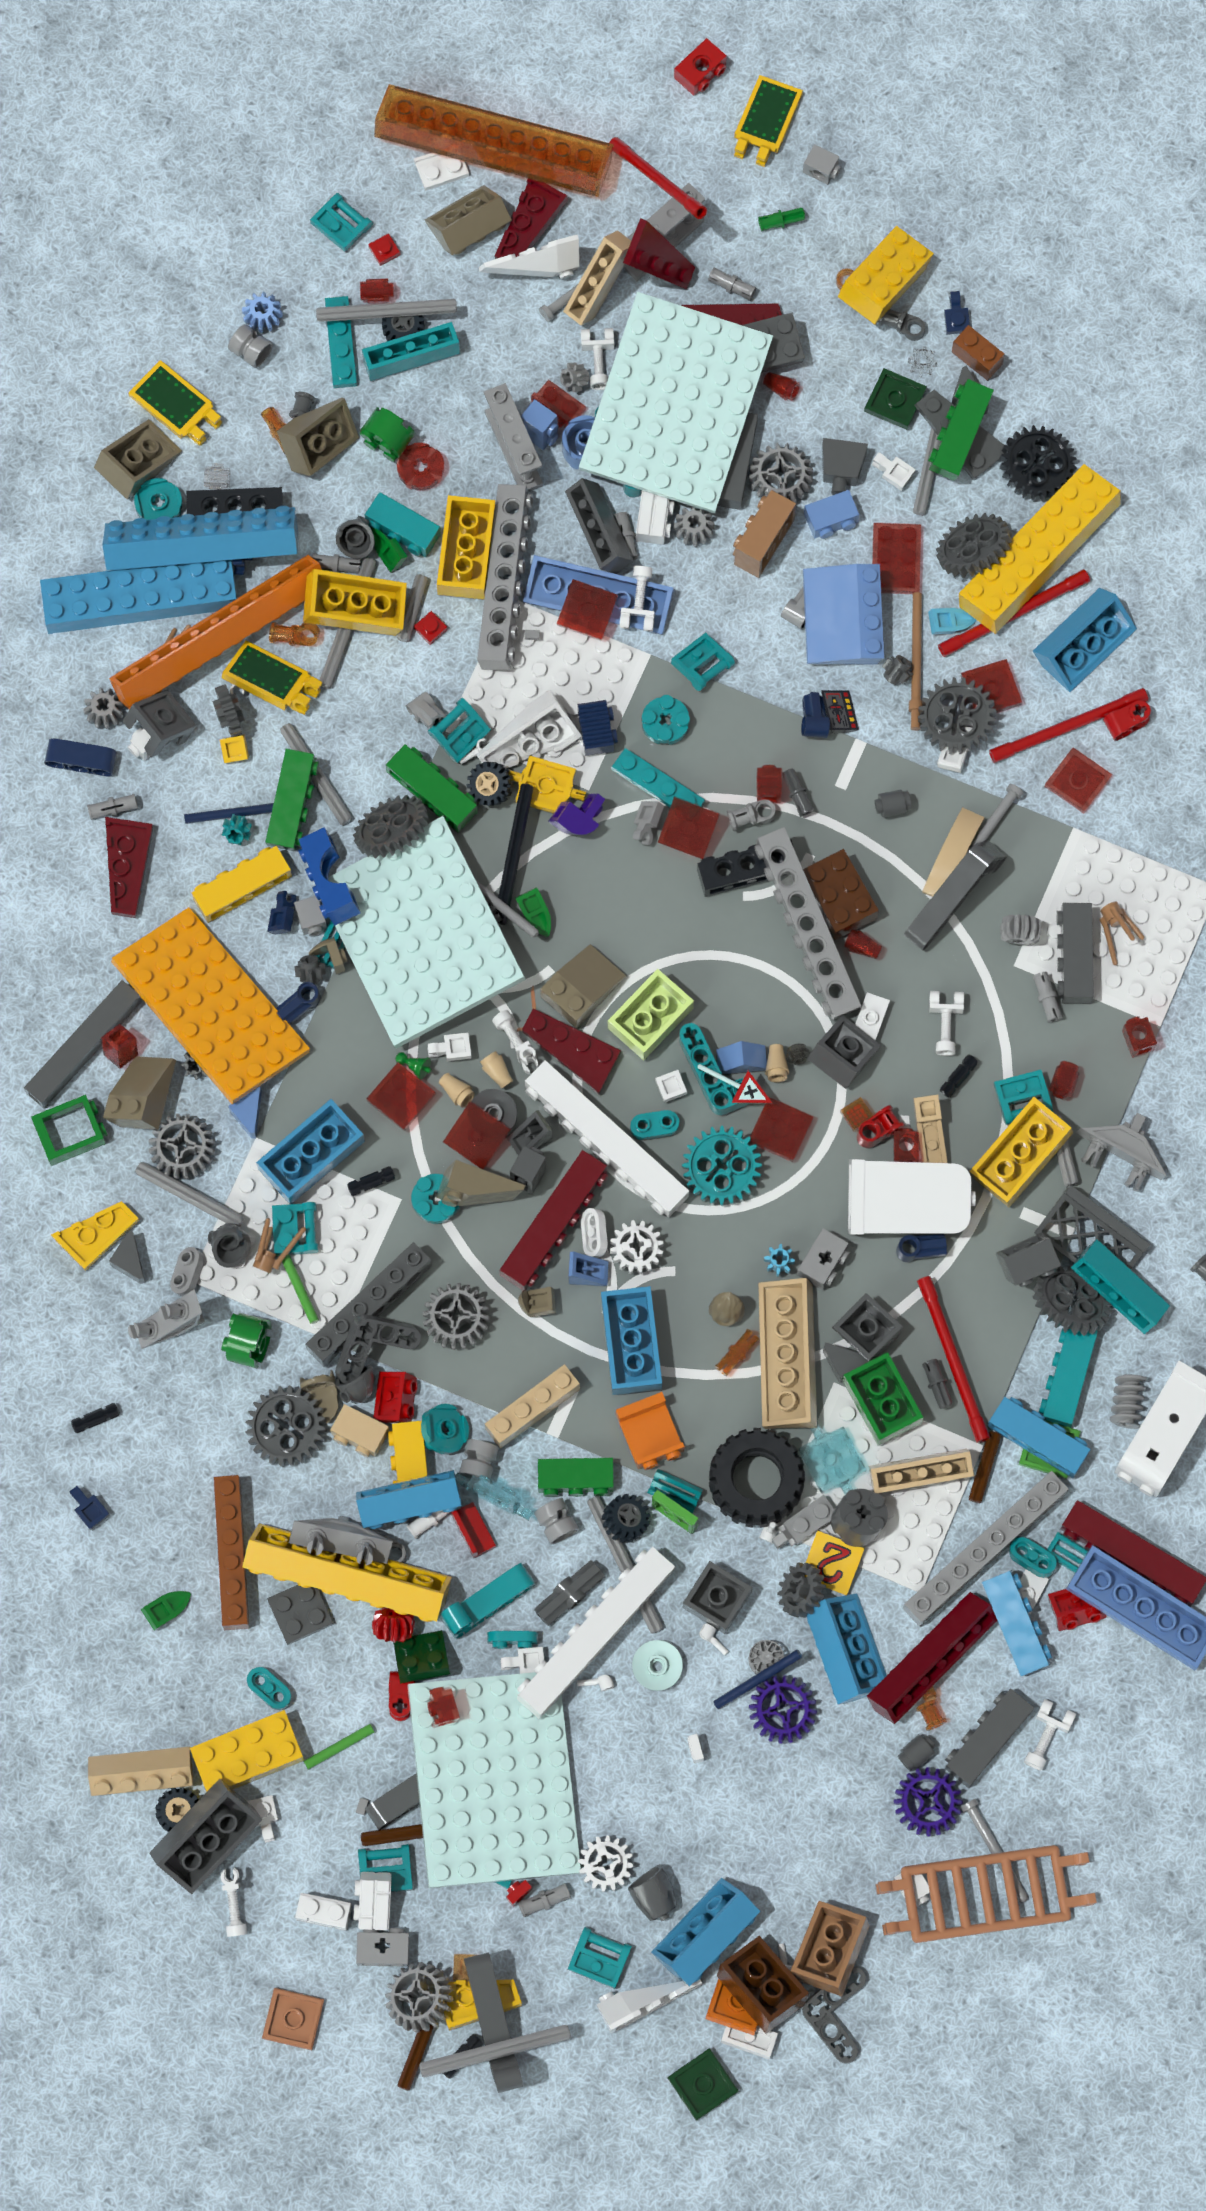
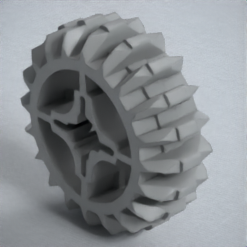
M777 443L775 444V449L768 445L766 453L760 450L758 452L759 458H753L752 463L754 465H751L749 472L752 473L749 475V481L754 482L751 488L752 490H758V498L763 495L768 496L769 492L773 490L795 503L796 497L803 499L804 492H809L810 490L808 484L813 482V477H811L813 468L809 467L811 461L805 459L806 454L804 452L797 454V446L789 450L788 443L785 444L784 448H780V445ZM784 460L791 462L795 466L787 465ZM776 461V465L774 467L768 468L767 471H763L766 465H768L770 462ZM779 467L781 468V472L784 473V474H783V476H784V477H783V482H782L781 477H779V474H778V473H779ZM795 478H800L794 486L790 488L786 487L787 483H789L790 481H795ZM767 483L775 484L778 489L771 487Z
M176 1114V1121H172L170 1117H167V1125L160 1122L159 1128L161 1131H152L156 1138L149 1139V1143L153 1146L149 1148V1153L154 1155L151 1160L153 1163H158L157 1169L159 1171L165 1169L164 1174L168 1176L174 1171V1179H178L180 1173H183L184 1179L187 1180L189 1178L188 1172L192 1171L193 1176L197 1177L196 1169L198 1167L201 1171L206 1170L203 1162L207 1164L212 1163V1159L207 1155L215 1154V1149L211 1148L215 1145V1140L209 1139L213 1133L211 1130H206L207 1124L205 1122L199 1125L200 1119L198 1117H195L191 1122L190 1114H186L184 1120H181L180 1114ZM180 1130L177 1137L165 1140L170 1133ZM189 1130L195 1132L201 1138L202 1146L189 1140ZM183 1140H185L187 1148H184V1150L181 1151V1153H179L177 1145H180V1143L183 1142ZM162 1147L168 1148V1151L175 1153V1163L165 1158L162 1153ZM199 1153L194 1160L184 1164L187 1156Z
M449 1283L447 1284L446 1292L441 1287L437 1288L440 1296H436L433 1293L430 1294V1299L434 1303L425 1302V1307L429 1310L423 1311V1317L429 1319L423 1321L424 1327H430L427 1330L428 1336L436 1334L433 1338L435 1343L443 1339V1348H446L448 1342H450L452 1350H456V1343H461V1348L466 1349V1341H469L472 1346L475 1345L473 1337L482 1339L483 1335L479 1330L487 1331L488 1326L482 1322L490 1321V1316L485 1315V1313L489 1312V1307L482 1306L486 1302L484 1297L476 1299L479 1295L478 1290L470 1294V1285H467L463 1291L461 1290V1283H457L456 1289L452 1290V1286ZM453 1299V1304L450 1308L437 1311L444 1302ZM461 1299L472 1304L477 1314H471V1311L464 1310L461 1307ZM456 1306H458L460 1317H458L455 1327L453 1317L450 1316H454ZM435 1319H442V1322L449 1323L451 1334L443 1331ZM471 1321L475 1322L472 1328L465 1333L459 1334L462 1325L471 1324Z
M419 1962L418 1966L413 1963H409V1970L400 1968L402 1974L400 1977L396 1974L393 1975V1979L396 1980L394 1985L392 1983L387 1984L388 1988L392 1989V1991L385 1994V1997L391 2000L385 2005L386 2008L391 2010L389 2016L395 2019V2024L398 2026L403 2025V2029L407 2031L412 2029L416 2033H419L421 2028L427 2032L430 2030V2024L438 2027L437 2020L439 2018L446 2020L445 2015H443L445 2010L452 2011L447 2002L454 2001L453 1997L448 1995L453 1991V1987L447 1985L450 1982L449 1978L443 1976L444 1972L439 1968L436 1969L434 1965L428 1964L426 1966L425 1963ZM427 1979L432 1980L436 1994L429 1991ZM403 2001L410 2003L412 2016H408L405 2012Z

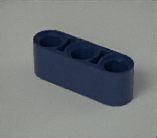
M53 738L49 739L44 764L53 768L76 772L80 770L82 773L110 777L113 775L117 751L109 747Z

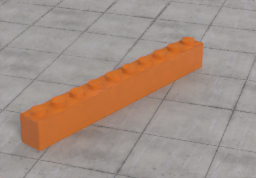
M309 555L303 557L110 677V682L119 701L130 709L132 704L160 693L165 687L181 680L186 674L200 668L210 659L221 655L226 649L239 644L250 634L258 632L263 626L279 619L292 608L301 605L305 601L307 575L313 569L322 570L319 562Z

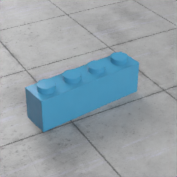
M1004 1397L987 1427L1074 1479L1090 1452V1448L1087 1447L1088 1444L1079 1437L1073 1439L1065 1434L1066 1430L1057 1424L1050 1425L1045 1422V1417L1033 1410L1029 1412L1022 1408L1023 1404L1017 1399Z
M452 1470L356 1492V1502L363 1528L376 1529L382 1527L384 1523L392 1521L394 1523H402L414 1516L425 1518L431 1516L433 1512L441 1510L443 1512L454 1511L457 1507L461 1506V1496L455 1472Z
M1012 1570L983 1581L982 1584L1020 1676L1050 1665L1049 1659L1052 1658V1654L1048 1645H1043L1039 1636L1043 1633L1038 1621L1033 1622L1029 1612L1033 1611L1028 1597L1023 1598L1020 1588L1023 1585L1018 1573L1013 1575Z

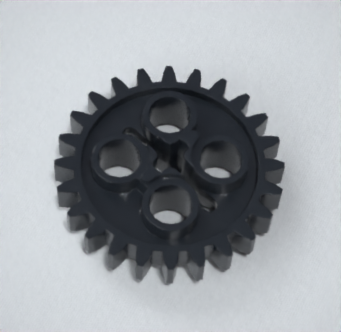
M1033 425L1030 432L1023 427L1021 434L1016 431L1013 438L1009 437L1006 442L1007 445H1004L1001 450L1003 454H1001L999 460L1003 463H1001L999 468L1006 470L1002 478H1010L1007 486L1015 485L1014 493L1020 490L1023 491L1022 498H1025L1027 494H1031L1032 501L1035 500L1037 495H1039L1041 501L1045 500L1046 495L1051 498L1073 476L1072 473H1075L1077 469L1075 465H1072L1077 458L1070 456L1074 448L1067 449L1066 446L1069 440L1060 441L1062 434L1060 433L1055 437L1053 435V428L1049 433H1046L1044 426L1041 427L1040 431H1037L1035 425ZM1035 445H1041L1045 451L1038 450ZM1050 452H1054V454L1045 458L1047 454H1049ZM1021 457L1025 459L1027 463L1022 464L1017 460V458ZM1034 462L1038 463L1027 474H1022L1023 472L1029 470ZM1050 463L1057 464L1060 469L1052 468ZM1031 476L1039 477L1041 482L1034 481Z

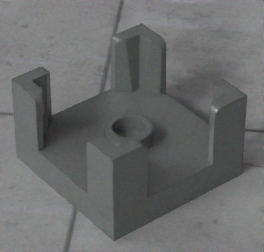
M168 689L132 704L123 719V723L128 729H131L136 720H138L150 735V739L144 747L150 757L158 755L165 744L173 739L178 738L176 742L178 746L185 743L196 727V724Z

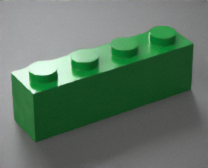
M967 379L963 385L959 384L954 397L958 398L956 404L949 407L945 417L949 420L946 428L941 427L936 439L940 441L938 448H933L928 458V461L931 462L930 471L953 481L957 479L991 399L993 389L970 379Z
M404 744L385 764L386 772L417 799H420L438 817L443 816L447 824L459 833L478 813L477 802L474 801V797L469 793L463 794L453 779L443 777L440 774V769L434 763L430 762L428 764L422 759L423 755L415 747L410 749Z
M285 749L265 840L267 846H277L280 849L295 852L297 846H301L298 839L303 838L304 832L300 830L302 822L306 823L309 809L305 807L307 799L312 798L314 785H311L312 775L316 776L319 768V762L316 761L314 754Z

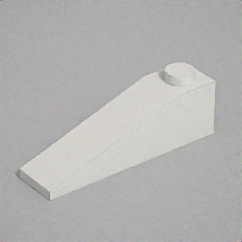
M578 235L548 242V245L541 247L539 251L533 247L519 253L517 257L515 254L485 262L479 267V272L541 277L559 275L560 279L574 275L573 271L580 267Z
M549 690L531 702L477 754V757L482 763L497 762L505 765L504 768L518 765L520 761L529 759V756L539 758L541 754L563 750L582 735L558 699Z
M699 1979L689 1987L681 1981L619 1992L615 1995L611 1991L599 1998L601 2003L597 2004V2008L610 2033L613 2034L701 1986L702 1982Z

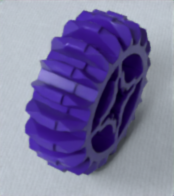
M787 1675L783 1676L782 1683H779L777 1676H773V1685L768 1680L764 1681L765 1690L757 1686L756 1691L760 1696L751 1695V1700L757 1704L749 1705V1710L756 1711V1713L749 1716L750 1720L758 1719L753 1728L763 1727L760 1732L761 1737L769 1732V1742L774 1740V1735L779 1736L778 1744H782L783 1737L786 1736L788 1743H793V1734H795L798 1740H801L802 1734L800 1730L808 1734L810 1729L805 1724L814 1725L815 1720L808 1716L817 1715L816 1709L809 1708L816 1705V1700H807L813 1692L808 1690L803 1693L802 1691L805 1689L806 1684L803 1682L799 1687H796L797 1678L795 1677L792 1679L791 1684L787 1683ZM782 1690L796 1694L801 1701H788ZM772 1692H775L776 1704L762 1711V1703L765 1698ZM780 1699L782 1704H785V1707L788 1706L790 1708L786 1713V1721L784 1715H780L781 1712L778 1714L775 1711L779 1709ZM804 1709L802 1720L791 1728L790 1715ZM765 1718L779 1719L784 1729L774 1728L767 1723Z
M926 1767L925 1775H922L921 1770L918 1768L915 1770L917 1778L908 1773L906 1777L910 1783L908 1784L906 1781L901 1780L899 1784L904 1790L896 1789L895 1791L896 1795L902 1797V1799H894L895 1805H902L901 1808L895 1810V1814L900 1815L904 1813L905 1816L900 1819V1823L903 1824L909 1820L910 1824L907 1830L910 1831L914 1825L917 1826L916 1835L918 1836L921 1834L922 1829H926V1837L931 1836V1829H934L937 1836L940 1835V1826L946 1831L950 1830L947 1821L956 1824L957 1819L952 1814H961V1810L955 1807L963 1804V1800L955 1799L956 1796L961 1794V1790L952 1791L951 1788L957 1782L954 1780L948 1784L946 1782L950 1776L948 1773L942 1779L939 1778L940 1769H936L933 1776L930 1775V1767ZM922 1782H932L936 1784L933 1787V1789L928 1792H924L914 1787L915 1785ZM942 1789H944L949 1799L948 1811L938 1801V1795ZM936 1792L932 1804L935 1806L931 1808L929 1805L928 1808L925 1807L923 1812H921L924 1804L922 1798L926 1797L927 1799L928 1796L931 1797ZM908 1793L914 1796L913 1798L919 1804V1808L914 1815L910 1812L907 1804ZM928 1812L943 1817L934 1822L920 1820Z

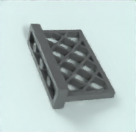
M1072 1185L1067 1186L1062 1196L1034 1232L1036 1235L1040 1233L1045 1235L1042 1232L1048 1223L1057 1222L1059 1237L1050 1238L1053 1248L1073 1263L1077 1260L1073 1255H1081L1083 1252L1081 1236L1094 1234L1095 1240H1099L1098 1234L1108 1232L1113 1237L1114 1247L1107 1248L1108 1250L1114 1249L1115 1256L1118 1259L1119 1248L1127 1247L1135 1253L1130 1262L1125 1263L1130 1270L1150 1246L1148 1242ZM1064 1201L1073 1206L1074 1217L1060 1219L1059 1208ZM1077 1210L1080 1211V1212H1081L1082 1214H1084V1215H1083V1216H1078V1215H1077ZM1056 1213L1057 1219L1051 1220V1218ZM1089 1218L1092 1220L1094 1232L1080 1234L1078 1219ZM1075 1219L1077 1234L1063 1236L1061 1221ZM1097 1225L1104 1230L1097 1231ZM1077 1237L1079 1252L1069 1253L1066 1251L1063 1239ZM1060 1239L1061 1246L1053 1240ZM1117 1240L1123 1245L1117 1246Z

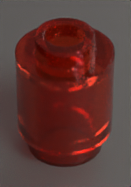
M388 278L360 281L361 301L367 300V303L389 302V297H394L393 283H389Z
M1061 1061L1060 1065L1056 1066L1049 1087L1054 1097L1065 1100L1067 1097L1073 1096L1080 1075L1078 1072L1079 1067L1076 1064Z

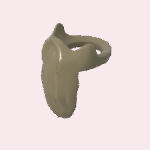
M723 1292L713 1298L709 1305V1314L717 1324L731 1326L743 1320L745 1314L744 1303L731 1292Z
M332 1369L330 1370V1376L323 1374L305 1380L303 1377L300 1378L302 1391L309 1392L312 1395L311 1400H318L319 1404L316 1408H323L324 1412L319 1416L325 1417L327 1419L326 1423L333 1419L338 1410L337 1389Z

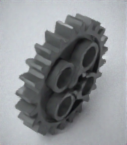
M984 513L981 518L977 514L971 520L965 517L964 523L957 521L956 528L949 527L951 532L943 534L945 540L938 541L940 547L936 548L938 553L936 557L942 569L946 570L947 574L952 573L954 577L960 574L964 578L967 573H970L971 577H973L976 571L983 574L984 568L991 570L992 563L999 564L998 558L1006 556L1004 551L1010 550L1009 543L1012 542L1010 537L1012 533L1006 521H1003L1000 516L996 518L994 514H991L988 517Z
M953 677L952 684H948L944 679L942 687L935 683V692L927 690L929 699L922 698L921 701L924 706L918 707L919 713L922 714L918 716V722L922 723L920 731H926L924 733L925 740L932 738L930 741L932 747L939 743V751L948 747L949 754L953 752L954 748H957L958 753L961 754L964 747L971 752V745L973 744L980 748L979 740L987 742L986 733H993V728L990 725H996V719L993 718V716H996V709L992 708L995 704L994 700H989L990 693H983V685L975 688V680H972L969 685L966 684L964 677L961 683H957L956 678ZM962 696L963 699L960 704L961 715L957 719L956 734L952 735L954 717L957 714L958 698ZM946 699H950L953 701V703L949 706H944L942 704V702ZM969 703L977 705L973 710L965 708ZM940 722L949 723L946 728H939L937 726ZM966 725L973 727V729L969 732H963L961 730V728Z
M398 795L393 801L391 798H388L387 803L379 802V807H371V813L363 814L365 819L358 820L360 826L354 827L356 833L353 834L358 849H360L362 854L365 853L367 857L373 855L374 858H377L381 854L385 858L389 852L393 856L397 849L402 852L403 846H411L412 843L410 841L418 840L417 834L425 832L423 827L428 825L426 821L429 819L428 811L421 800H417L415 796L409 798L408 795H405L401 799Z
M1059 1266L1055 1273L1045 1277L1039 1276L1033 1289L1035 1292L1033 1299L1037 1300L1035 1307L1042 1308L1040 1315H1048L1046 1321H1054L1055 1328L1061 1325L1065 1333L1068 1329H1071L1074 1335L1080 1331L1085 1336L1087 1332L1094 1334L1096 1330L1100 1331L1108 1321L1109 1315L1112 1312L1109 1309L1111 1304L1083 1278L1073 1272L1070 1266L1066 1271L1062 1266Z
M290 1385L287 1388V1392H284L283 1388L279 1386L278 1393L276 1394L269 1389L268 1398L261 1394V1404L253 1402L257 1408L256 1411H248L253 1420L245 1422L252 1428L245 1432L248 1436H253L248 1442L250 1445H256L253 1449L256 1454L262 1452L260 1456L262 1460H266L270 1456L269 1463L271 1465H274L278 1459L281 1467H284L286 1461L293 1467L295 1459H298L303 1464V1456L305 1454L312 1458L311 1449L320 1450L316 1442H324V1439L319 1434L327 1432V1429L320 1426V1424L327 1422V1419L319 1416L324 1410L322 1407L316 1408L319 1402L317 1399L311 1400L312 1395L309 1392L303 1396V1391L300 1387L294 1393L293 1387ZM289 1404V1410L286 1414L278 1413L281 1405ZM269 1413L274 1414L284 1423L289 1424L295 1431L302 1434L304 1438L299 1439L286 1428L283 1429L278 1422L268 1416ZM302 1418H308V1426L303 1429L298 1428V1422ZM268 1424H274V1431L269 1435H265L263 1433L264 1427ZM288 1438H293V1446L289 1449H284V1441Z

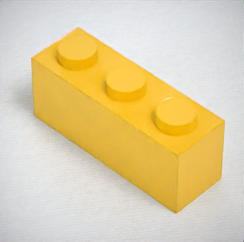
M422 1421L392 1424L393 1431H388L389 1446H394L395 1455L390 1456L392 1471H397V1480H393V1484L428 1476L425 1445L421 1433Z

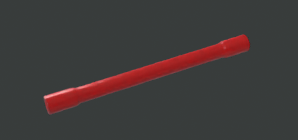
M614 137L610 140L609 148L628 161L683 205L697 219L705 217L707 208L695 198L690 197L635 153L620 138Z
M1083 569L1065 578L1064 581L1031 597L1007 623L1069 591L1089 583L1090 577L1088 573ZM979 624L960 635H955L938 644V649L942 656L946 657L992 631L983 624Z
M1144 688L1138 689L1100 707L1016 741L1007 742L990 749L989 755L993 763H997L1025 749L1102 719L1109 713L1135 701L1147 702L1148 695Z
M931 1276L923 1277L917 1283L928 1306L956 1382L976 1443L987 1441L990 1439L989 1432L979 1412L940 1306Z

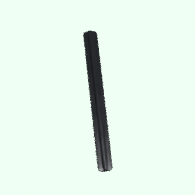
M521 784L498 895V898L509 907L533 794V786L530 784ZM497 910V914L502 918V921L498 923L506 925L508 918Z

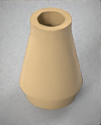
M773 1044L769 1046L765 1075L768 1076V1080L771 1082H783L787 1080V1075L790 1073L784 1054V1047L781 1044Z
M496 1051L480 1061L483 1066L481 1069L501 1089L513 1082L502 1055L499 1056Z
M446 1073L439 1080V1084L456 1106L466 1107L473 1100L475 1093L472 1091V1087L451 1074Z

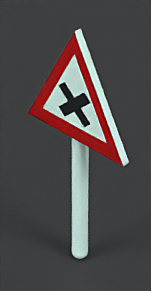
M701 1064L698 1065V1069L738 1088L732 1103H772L749 1071H747L742 1083L739 1084Z

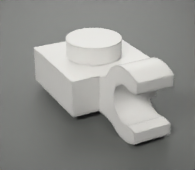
M879 452L872 463V466L880 471H884L882 475L884 480L901 491L916 470L898 457L890 461Z
M468 1033L444 1035V1042L430 1043L427 1047L429 1058L446 1054L447 1061L471 1059Z
M543 1647L518 1649L517 1657L501 1658V1670L519 1668L520 1674L533 1673L536 1667L544 1660Z
M270 1795L247 1801L262 1818V1821L257 1826H261L265 1843L275 1841L271 1823L278 1822L273 1796Z

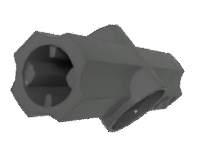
M590 1560L573 1576H568L553 1589V1593L537 1605L534 1611L549 1626L566 1610L574 1608L577 1605L576 1602L580 1603L585 1598L586 1593L602 1581L605 1575Z

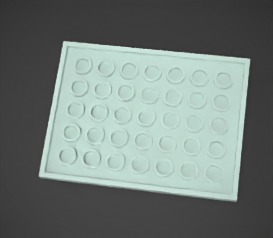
M637 292L578 470L715 514L773 335Z
M443 816L423 827L425 832L417 834L419 839L411 840V846H403L402 852L397 849L393 856L389 852L385 858L381 854L377 858H374L373 855L365 857L328 877L330 882L346 883L355 896L361 913L335 925L396 1049L526 980Z
M535 1672L407 1685L428 1889L579 1874L581 1866L578 1863L580 1857L562 1695L540 1719L517 1700V1696L520 1693L517 1690L518 1687L526 1679L531 1681L536 1675Z

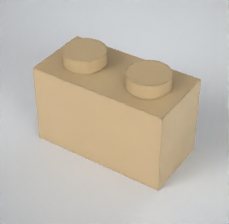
M344 1404L330 1431L331 1435L334 1436L333 1440L343 1446L349 1443L356 1447L355 1451L365 1457H369V1455L376 1457L388 1435L389 1426Z

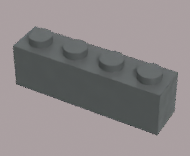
M747 414L717 506L741 510L758 414Z
M581 478L568 488L565 493L599 568L618 574L633 563L634 560L599 484Z
M1062 903L1061 911L1056 913V924L1061 925V934H1057V949H1061V957L1057 958V972H1062V981H1058L1057 993L1058 996H1062V1003L1091 1004L1094 997L1092 903Z
M1011 1688L1007 1693L1002 1691L993 1701L996 1704L995 1708L991 1712L986 1710L977 1721L980 1726L975 1732L970 1729L961 1740L964 1745L960 1750L957 1751L954 1748L945 1759L948 1762L945 1769L967 1788L972 1785L1034 1709L1032 1705Z

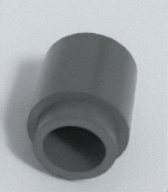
M901 789L878 794V799L874 800L877 814L881 813L883 818L904 814L906 810L912 809L909 792L902 791Z
M918 1734L900 1750L901 1753L897 1757L911 1772L914 1768L918 1769L935 1754L933 1748L936 1746L927 1735L922 1737Z

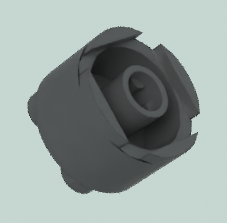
M867 1489L849 1490L844 1495L831 1516L832 1529L835 1534L837 1533L842 1538L841 1541L853 1547H863L878 1536L888 1519V1511L883 1496Z

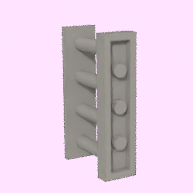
M690 183L682 188L685 193L695 198L701 204L705 201V197ZM672 197L647 221L674 247H677L704 222L705 218L697 219ZM634 231L630 236L627 237V238L630 239L631 241H632V238H633V235H634L635 231ZM626 264L623 267L636 281H639L646 274V272Z
M506 383L484 391L485 398L490 407L485 410V415L516 485H526L529 492L542 487L543 482L537 469L542 467L541 461Z

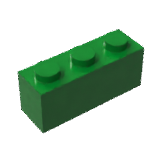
M613 1458L538 1459V1493H543L545 1497H556L558 1493L567 1492L568 1496L572 1497L583 1496V1492H593L594 1496H607L609 1492H613Z

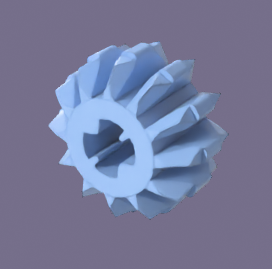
M264 291L261 297L253 293V300L246 299V307L242 308V314L245 315L243 317L244 322L249 324V327L253 330L258 326L260 333L263 332L264 327H267V330L271 332L272 325L278 326V318H282L281 303L275 301L273 294L266 298Z

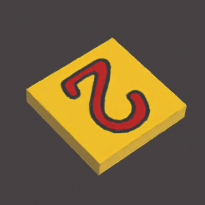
M817 1530L805 1563L814 1565V1567L821 1570L819 1574L825 1577L821 1584L826 1585V1588L847 1595L865 1548L847 1545L841 1541L842 1539Z

